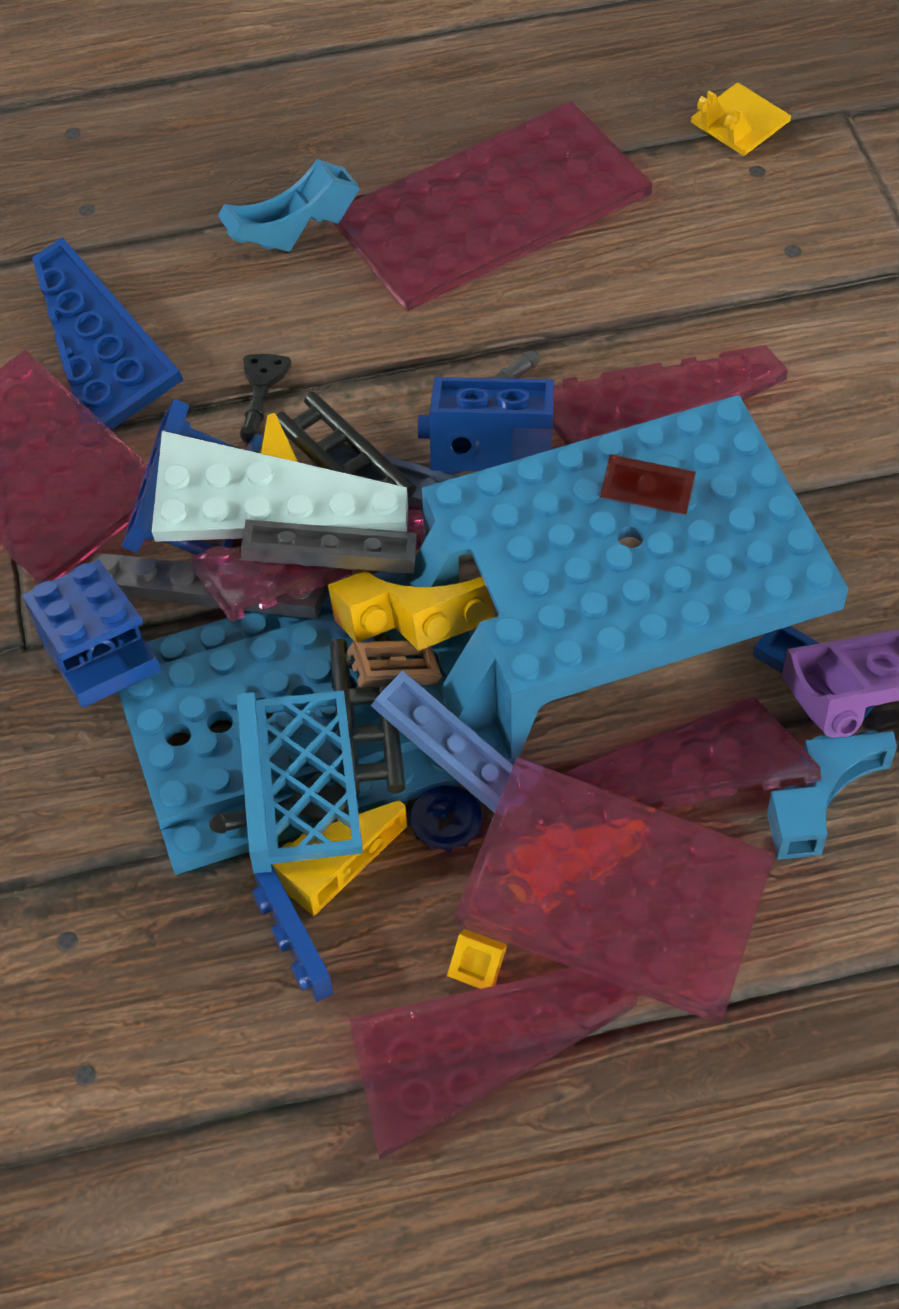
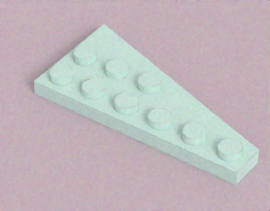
M162 431L152 534L155 542L243 538L246 519L407 532V487Z

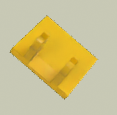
M737 82L718 97L711 91L707 92V99L701 96L697 104L699 111L691 117V123L745 156L790 121L791 115Z

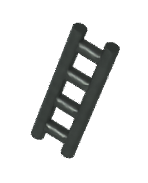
M310 392L306 395L304 403L309 409L294 419H291L285 412L276 414L285 435L318 467L357 476L372 466L384 478L381 482L407 487L408 498L415 493L416 485L316 392ZM322 419L334 432L316 443L304 430ZM347 443L359 455L341 466L329 453Z
M380 634L373 638V642L390 641V637ZM334 639L330 642L334 691L344 690L356 797L361 793L360 782L387 779L388 792L401 793L405 790L400 731L381 714V723L354 725L353 706L373 704L374 700L386 687L351 688L349 669H353L352 664L355 662V659L349 658L346 640ZM367 657L368 660H389L391 658ZM335 706V711H336V716H337V715H338V713H337V706ZM338 728L337 735L340 737V731ZM383 741L384 762L358 764L356 743ZM339 749V756H340V755L342 754V750H341V749ZM343 766L340 770H341V774H342L343 776H345V774H344V766ZM342 787L343 796L346 794V789L344 787Z

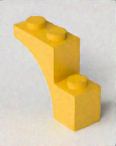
M365 570L328 585L334 620L355 642L364 641L396 628L420 651L477 628L480 622L495 618L493 602L482 576L446 586L411 587L386 582Z

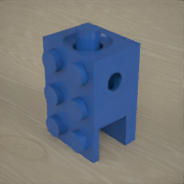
M434 377L430 415H418V439H430V470L441 471L445 474H458L462 471H480L552 450V430L541 429H553L554 379Z
M100 560L79 565L71 573L53 581L42 582L36 585L33 590L22 594L44 649L82 708L161 671L156 656L143 640L138 626L143 624L141 616Z

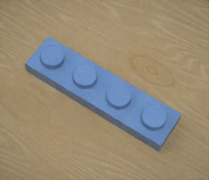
M403 670L371 705V707L505 823L512 818L538 787Z

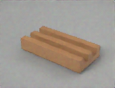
M409 641L353 642L347 650L349 658L355 659V662L352 664L354 673L360 674L357 679L359 688L387 687L402 670L419 685H436L442 677L432 646L418 651ZM404 656H424V658L406 659ZM367 657H391L389 660L367 659Z

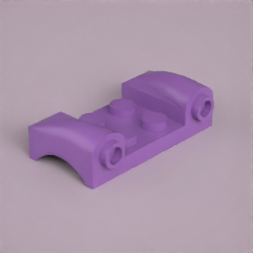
M899 630L787 649L781 678L811 720L828 737L837 738L853 735L863 722L866 707L899 701Z

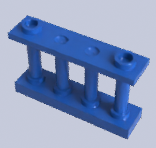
M173 400L161 421L121 546L136 553L145 539L149 541L154 539L152 524L162 431L238 448L191 428L190 423L185 421L189 405L179 400ZM255 434L245 450L260 453L259 449L263 436ZM217 539L216 545L204 540L163 541L210 560V565L232 567L237 554V549L232 548L234 539Z

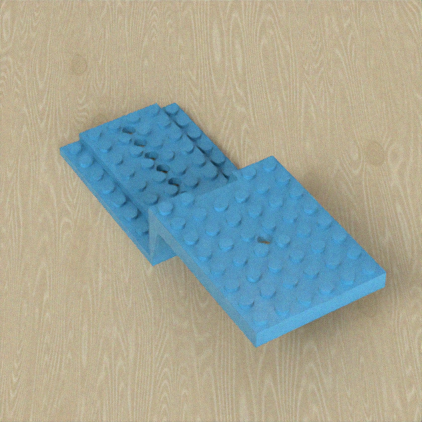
M739 395L422 487L425 541L415 557L414 574L388 573L384 571L372 574L386 582L403 586L438 587L460 583L459 556L464 554H471L499 616L480 622L477 628L432 645L442 677L436 685L420 686L514 767L519 765L520 754L538 710L546 703L844 609L849 589ZM626 537H633L642 544L635 548H628L625 545H621L619 541ZM329 592L317 619L248 611L148 641L146 644L156 656L161 671L118 691L175 875L249 852L247 827L226 831L223 834L215 833L209 828V820L215 814L246 809L236 694L254 692L255 700L334 691L330 642L334 639H344L347 641V648H349L355 641L335 622ZM396 628L381 633L388 635L390 641H408ZM374 637L361 642H373ZM404 656L406 659L424 658V656ZM349 669L351 683L359 688L357 679L360 674L354 673L353 669ZM372 704L353 706L355 726L381 723L380 714L371 707ZM335 706L317 708L310 717L324 727H327L336 717ZM285 711L275 712L267 719V723L279 732H282L294 717ZM219 720H227L233 724L224 733H214L210 730L211 725ZM302 724L290 739L306 749L319 734ZM400 732L405 790L401 793L388 792L387 779L360 782L361 793L356 797L358 814L398 800L403 803L459 785L460 783ZM186 733L191 736L190 740L182 746L168 744V740L174 734ZM268 736L269 745L274 740L270 736ZM327 740L314 756L331 766L339 757V748ZM383 741L356 743L358 764L385 761ZM282 745L270 758V762L285 771L299 756ZM306 762L293 778L303 784L308 778L321 773V771ZM272 774L273 784L278 778ZM329 781L327 785L332 786L334 783ZM286 784L276 794L274 801L278 803L291 797L296 791ZM300 814L297 816V818L313 829L320 822ZM281 817L276 818V824L282 819ZM289 824L277 837L278 842L302 835L303 833Z

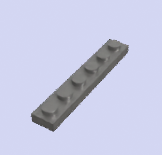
M97 552L90 562L93 563L100 560L125 596L129 598L317 619L329 592L328 580L325 577Z

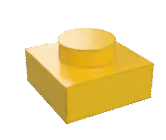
M463 929L459 933L447 976L491 992L496 985L507 944Z

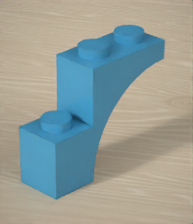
M316 159L311 168L298 182L278 196L251 205L224 204L218 217L227 228V234L237 242L246 243V241L259 244L267 250H274L276 248L290 252L310 218L317 222L326 220L339 224L360 187L344 167Z
M868 730L849 737L832 738L827 735H821L812 740H805L800 764L806 788L791 785L771 792L767 816L777 860L822 855L827 838L826 810L829 804L845 786L857 778L875 771L890 769L897 749L893 731L878 733L877 731Z

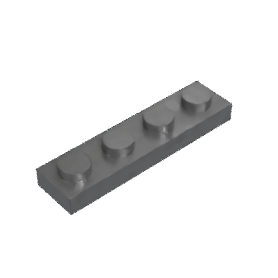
M246 519L241 546V560L414 574L416 533Z

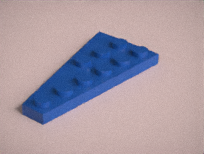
M62 237L33 256L32 259L41 291L46 300L48 315L54 328V336L66 378L71 387L75 409L80 418L83 437L89 446L184 379L177 367Z

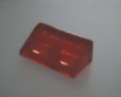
M610 454L600 497L687 515L697 474L695 471Z

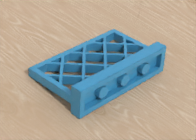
M344 690L255 700L254 692L236 694L249 854L253 874L272 872L271 864L363 853ZM337 706L338 715L327 727H324L310 717L317 708ZM285 711L294 719L282 732H279L267 723L266 713ZM302 724L319 734L306 749L290 739ZM338 728L340 731V737L334 734V732ZM268 736L274 739L270 745ZM327 740L342 750V754L331 766L314 756ZM282 745L299 756L285 771L270 762V758ZM306 762L323 773L310 788L293 778ZM343 766L345 776L338 772ZM272 774L278 778L273 784ZM331 779L346 789V794L335 806L318 795ZM286 784L303 795L289 811L274 801L276 794ZM310 802H313L327 812L314 829L297 818L299 813ZM347 805L349 809V816L342 812L347 807ZM275 814L282 818L277 824ZM337 819L351 829L352 840L332 842L323 836L322 833ZM289 824L307 835L298 846L278 848L277 837Z

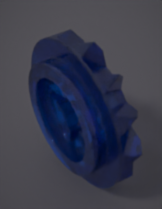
M455 786L432 788L423 793L413 805L411 825L416 839H421L430 850L439 848L450 853L453 848L460 846L467 848L469 842L475 836H479L482 823L480 805L472 794L462 788ZM454 808V822L456 825L449 823L440 831L437 816L444 818Z

